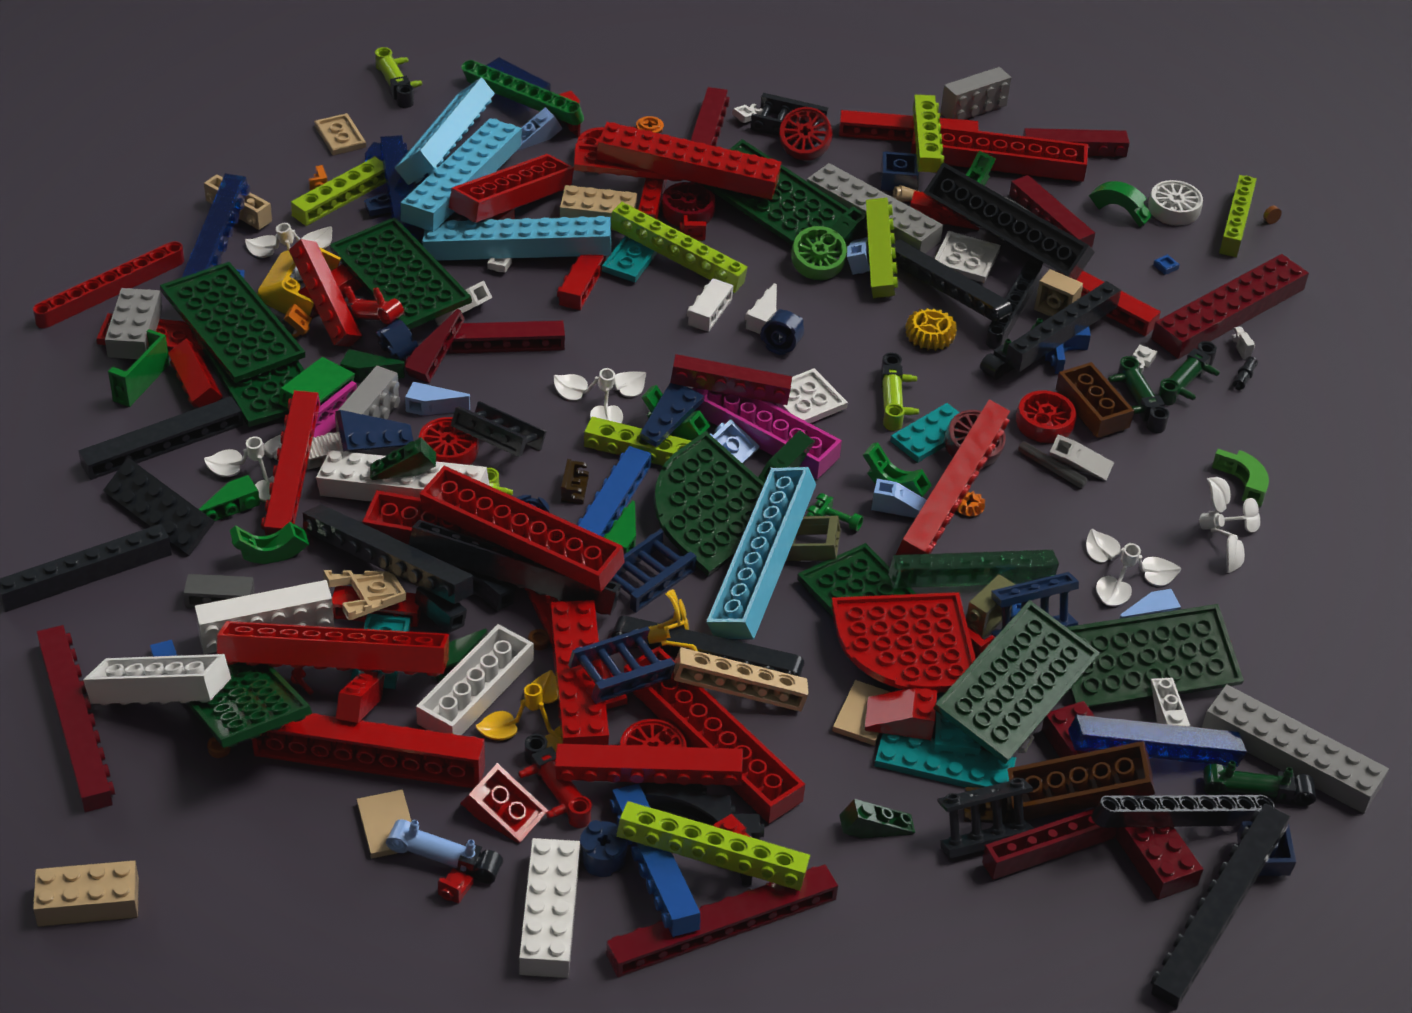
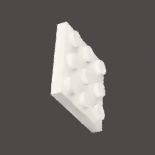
M948 231L935 259L969 279L985 283L1001 245Z
M813 368L792 377L787 405L775 404L798 418L812 423L846 409L848 402Z

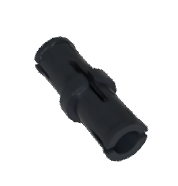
M1248 357L1244 365L1239 368L1238 376L1233 382V386H1236V389H1244L1248 380L1253 377V371L1258 365V360H1255V357Z

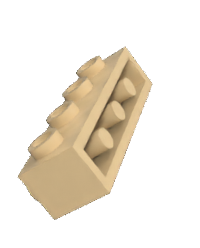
M215 175L204 182L205 198L209 203L259 230L272 222L271 203L219 175Z

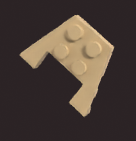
M324 570V580H327L329 587L351 584L360 598L358 601L343 603L342 610L348 620H353L406 600V592L394 574L387 571H364V574H353L350 570H343V574H332V570Z

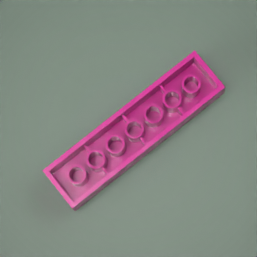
M692 388L704 395V402L695 411L700 410L707 421L717 426L732 420L760 446L759 449L772 456L799 430L815 440V443L800 467H809L815 479H818L840 458L842 440L770 402Z

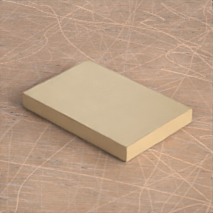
M348 113L314 121L315 128L332 155L366 148L364 138Z
M855 680L833 725V732L875 746L880 733L864 730L868 697L890 693V691Z
M403 789L358 798L357 805L371 859L398 853L386 845V840L395 821L403 819L411 822Z

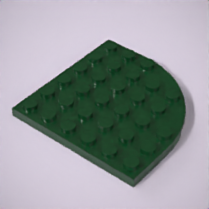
M705 431L674 453L664 464L654 489L656 516L669 540L684 555L690 551L697 556L696 566L709 576L734 557L765 483Z

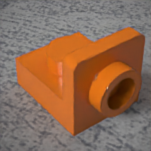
M323 165L316 166V174H313L314 178L309 179L310 191L328 182Z
M296 304L290 306L284 320L295 328L292 336L294 338L300 334L303 336L310 329L308 325L312 318Z

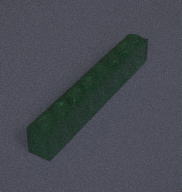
M1053 550L893 555L889 577L894 588L988 585L998 575L1003 576L1014 584H1021L1056 575L1059 562Z

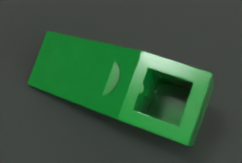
M249 475L228 482L199 510L214 521L259 506V491Z
M633 500L628 507H624L620 518L614 521L610 532L604 535V538L622 545L624 554L636 545L635 501Z

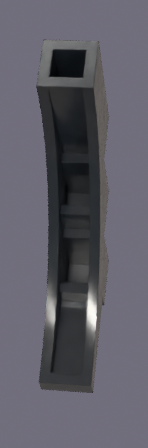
M646 782V799L650 808L681 814L711 826L732 814L746 827V833L750 837L758 840L764 838V823H760L759 814H735V805H731V795H707V786H702V784L682 785L679 783L657 784ZM740 873L742 885H752V876Z

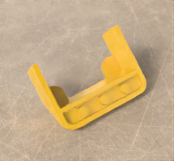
M320 248L330 271L337 268L341 257ZM289 250L284 251L279 255L260 285L257 295L267 306L284 314H287L290 306L296 304L310 316L314 303L312 299L299 294L300 283L290 277L296 265Z

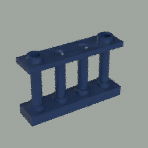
M660 529L624 554V564L610 581L621 584V589L631 595L630 609L637 613L696 570L697 556L690 551L685 556L680 557L663 544V531ZM658 550L674 563L669 567H665L652 558L650 554ZM640 561H644L659 574L650 578L635 565ZM628 571L643 582L644 585L640 588H634L620 576Z
M1066 572L992 590L991 598L1002 608V629L992 631V635L996 637L1010 622V607L1012 605L1021 603L1022 609L1029 600L1032 601L1040 598V608L1049 614V597L1060 594V613L1057 616H1053V618L1065 627L1078 625V621L1068 613V593L1079 589V581L1071 573Z
M648 626L572 650L568 666L573 668L582 665L595 683L591 695L595 704L671 679L676 664L671 658L663 661L658 660L646 643L650 631ZM638 647L650 665L640 667L629 652V649ZM620 653L632 671L622 673L610 655ZM601 659L613 677L602 679L591 662Z

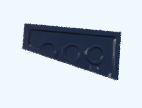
M669 383L642 429L640 439L657 448L704 402V395L687 386Z

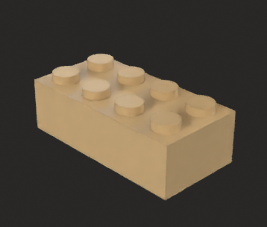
M565 185L560 205V217L605 216L611 219L612 211L621 202L637 209V193Z
M136 861L36 869L33 909L37 926L137 918L139 877Z

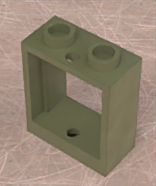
M804 516L796 535H827L826 543L795 544V536L787 556V561L837 559L841 532L838 516Z
M1001 575L996 576L968 605L966 615L967 626L979 634L982 639L1002 622V608L991 598V591L1016 585Z

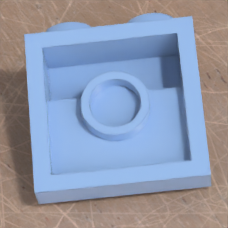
M729 420L726 424L721 423L716 428L714 435L710 433L713 438L741 463L750 458L760 447L732 420Z

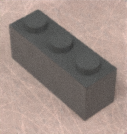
M188 574L184 589L186 608H195L196 605L255 594L253 577Z

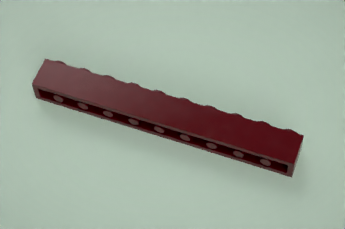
M64 625L37 631L42 657L84 812L112 806L111 796L116 794L113 782L107 781V778H110L108 764H102V761L106 760L103 747L98 748L97 746L101 741L98 730L93 731L92 728L96 726L93 713L88 714V710H91L89 697L83 696L87 692L84 681H79V678L82 677L79 664H74V662L78 661L75 648L70 649L69 647L73 646L71 634L65 632Z
M826 864L811 867L806 871L800 891L768 882L759 888L748 889L742 894L726 897L719 902L701 906L699 908L700 930L672 937L669 928H665L662 920H660L656 924L645 928H637L633 932L622 936L617 935L608 940L606 955L619 978L834 901L837 897L838 884Z

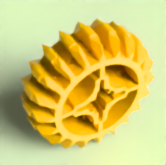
M927 307L925 310L913 311V314L909 315L905 327L906 337L909 338V342H913L914 346L919 345L920 349L927 348V350L934 349L935 351L937 348L943 350L944 347H949L953 343L957 332L956 322L953 321V317L948 316V313H942V310L937 311L934 308L929 310Z

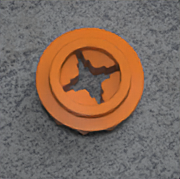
M646 116L637 121L636 128L661 133L663 132L664 123L657 117Z
M974 490L971 493L968 492L966 497L964 496L957 512L966 516L979 515L985 509V499L981 498V494H975ZM968 500L972 501L969 506H967Z

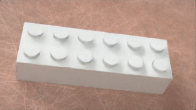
M327 580L195 606L203 654L217 652V634L226 621L334 627L332 596Z
M497 624L416 706L417 724L435 732L462 735L534 661V643Z
M214 654L105 658L83 681L91 704L108 705L120 703L121 705L136 702H140V704L150 702L165 704L171 701H180V703L200 701L204 703L211 701L224 688V685L231 679L225 655Z
M532 839L519 958V975L569 978L580 860V841Z

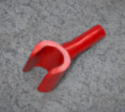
M295 668L291 672L292 683H299L309 695L313 694L314 691L303 679L306 677V672L302 668Z

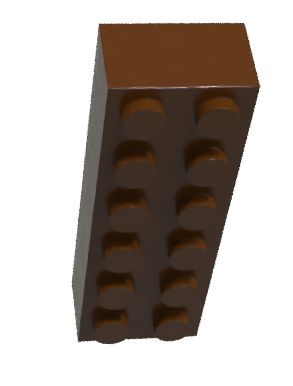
M1144 741L1007 768L1009 781L1013 778H1023L1033 787V792L1022 794L1024 820L1097 806L1103 796L1155 795L1149 755ZM1012 796L1011 798H1012V805H1013V810H1014V802H1013V796Z

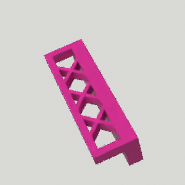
M351 381L320 406L313 437L324 436L327 433H336L335 411L357 389V383Z

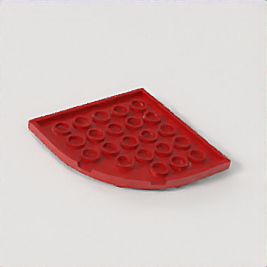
M959 592L832 598L831 605L836 632L843 651L859 669L882 683L903 690L916 687L937 690V693L947 692L976 660Z

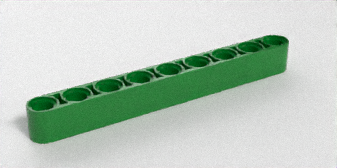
M467 60L461 66L467 82L471 84L482 77L495 94L537 111H542L546 107L555 118L571 125H579L584 121L581 107L576 101L474 60Z

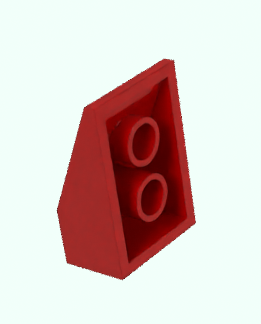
M915 687L868 697L864 730L931 740L935 723L936 710L933 708L937 702V690Z
M498 763L461 802L478 820L518 844L548 811Z

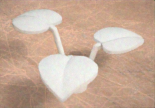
M281 223L276 227L277 234L275 236L266 235L254 239H245L248 251L253 256L265 258L273 255L274 249L279 248V242L287 246V250H289L294 238L297 241L300 238L295 233V230L291 229L290 224ZM332 226L304 235L302 239L316 241L320 248L325 249L332 241ZM296 267L290 277L301 281V275Z
M604 368L600 371L599 377L596 376L589 387L587 381L582 376L575 374L554 375V386L558 394L564 399L579 401L583 394H588L598 383L600 390L605 392L604 406L594 407L591 410L590 419L593 416L622 424L623 413L621 409L615 405L608 406L609 390L614 387V390H619L622 396L637 397L644 389L646 372H623L615 375L613 370Z
M281 435L270 439L265 444L259 437H250L246 441L247 449L243 450V457L238 451L228 449L212 456L204 457L205 463L214 474L221 477H231L240 472V465L245 463L247 455L253 461H259L265 480L257 482L255 486L259 491V500L266 502L271 497L269 487L270 483L274 482V477L268 478L262 458L265 454L269 459L274 457L277 460V450L282 447Z
M1211 477L1207 478L1210 486L1214 511L1202 513L1199 523L1203 530L1211 529V532L1228 536L1226 573H1231L1240 568L1244 562V546L1242 541L1238 540L1237 535L1220 530V528L1224 526L1225 521L1244 520L1246 531L1256 532L1260 526L1259 507L1255 499L1248 498L1243 504L1244 516L1224 518L1219 512L1226 510V504L1230 502V488L1224 479Z
M1091 529L1088 534L1086 550L1092 560L1098 563H1105L1109 559L1114 561L1121 556V562L1124 565L1118 580L1112 576H1105L1097 582V595L1102 603L1107 606H1120L1129 600L1132 593L1131 586L1121 581L1127 567L1136 565L1137 561L1140 571L1145 572V580L1158 587L1170 584L1181 571V567L1159 557H1148L1142 563L1140 547L1134 543L1125 545L1120 551V544L1113 537L1097 532L1094 529Z

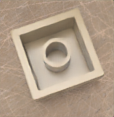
M1049 269L1039 282L1034 310L1052 317L1081 297L1083 283Z

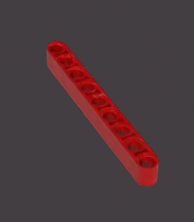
M177 241L169 242L37 303L33 307L36 326L39 328H49L119 295L121 288L132 289L184 263L182 244Z

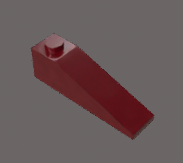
M460 309L455 310L406 359L405 369L410 377L426 383L431 382L465 320Z

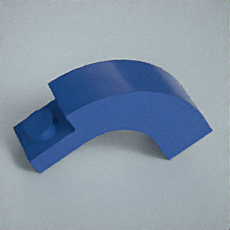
M1089 326L1045 355V361H1050L1051 366H1054L1055 374H1059L1060 371L1064 370L1066 361L1064 353L1066 351L1088 350L1091 337Z

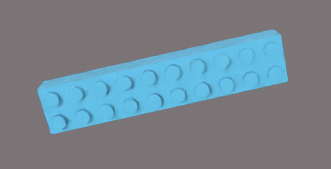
M482 77L453 98L395 167L408 185L414 181L416 183L420 182L426 173L432 174L437 169V166L444 161L443 158L449 155L450 150L456 146L455 143L462 139V135L468 131V128L480 117V113L492 102L491 98L495 93Z
M490 118L401 202V221L434 232L454 212V210L449 208L451 188L494 173L521 147L522 128Z
M581 216L578 218L487 219L480 222L450 220L444 221L434 232L424 229L423 247L436 260L580 256V254L608 256L611 255V219L605 216Z
M809 467L771 468L706 621L713 636L726 639L755 638L816 487Z

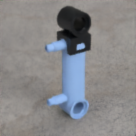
M400 819L395 821L386 840V845L395 852L405 853L409 851L455 867L458 871L471 877L474 875L477 880L487 884H491L496 880L504 862L499 853L492 850L482 851V847L476 845L474 840H468L464 846L419 830L417 820L409 822Z

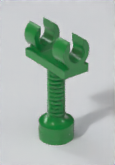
M820 493L816 497L818 499L815 503L816 506H809L806 510L808 512L806 516H838L839 520L848 523L849 528L855 531L860 530L864 520L862 515L854 513L853 516L832 509L833 497H828L824 493Z

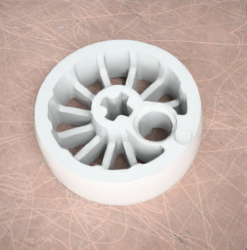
M1168 180L1156 184L1150 193L1148 209L1154 218L1174 226H1184L1195 222L1200 216L1203 206V197L1197 188L1176 180Z

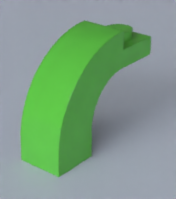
M1217 449L1212 468L1238 477L1245 485L1242 501L1253 498L1258 506L1261 507L1269 484L1268 473L1264 466L1256 458L1244 451L1239 450L1236 455Z

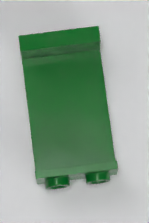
M148 329L149 348L127 371L115 367L108 371L114 402L131 407L170 365L166 335Z
M321 357L281 387L279 404L288 409L289 398L293 397L294 390L318 392L321 403L339 388L345 387L351 381L354 382L355 373Z

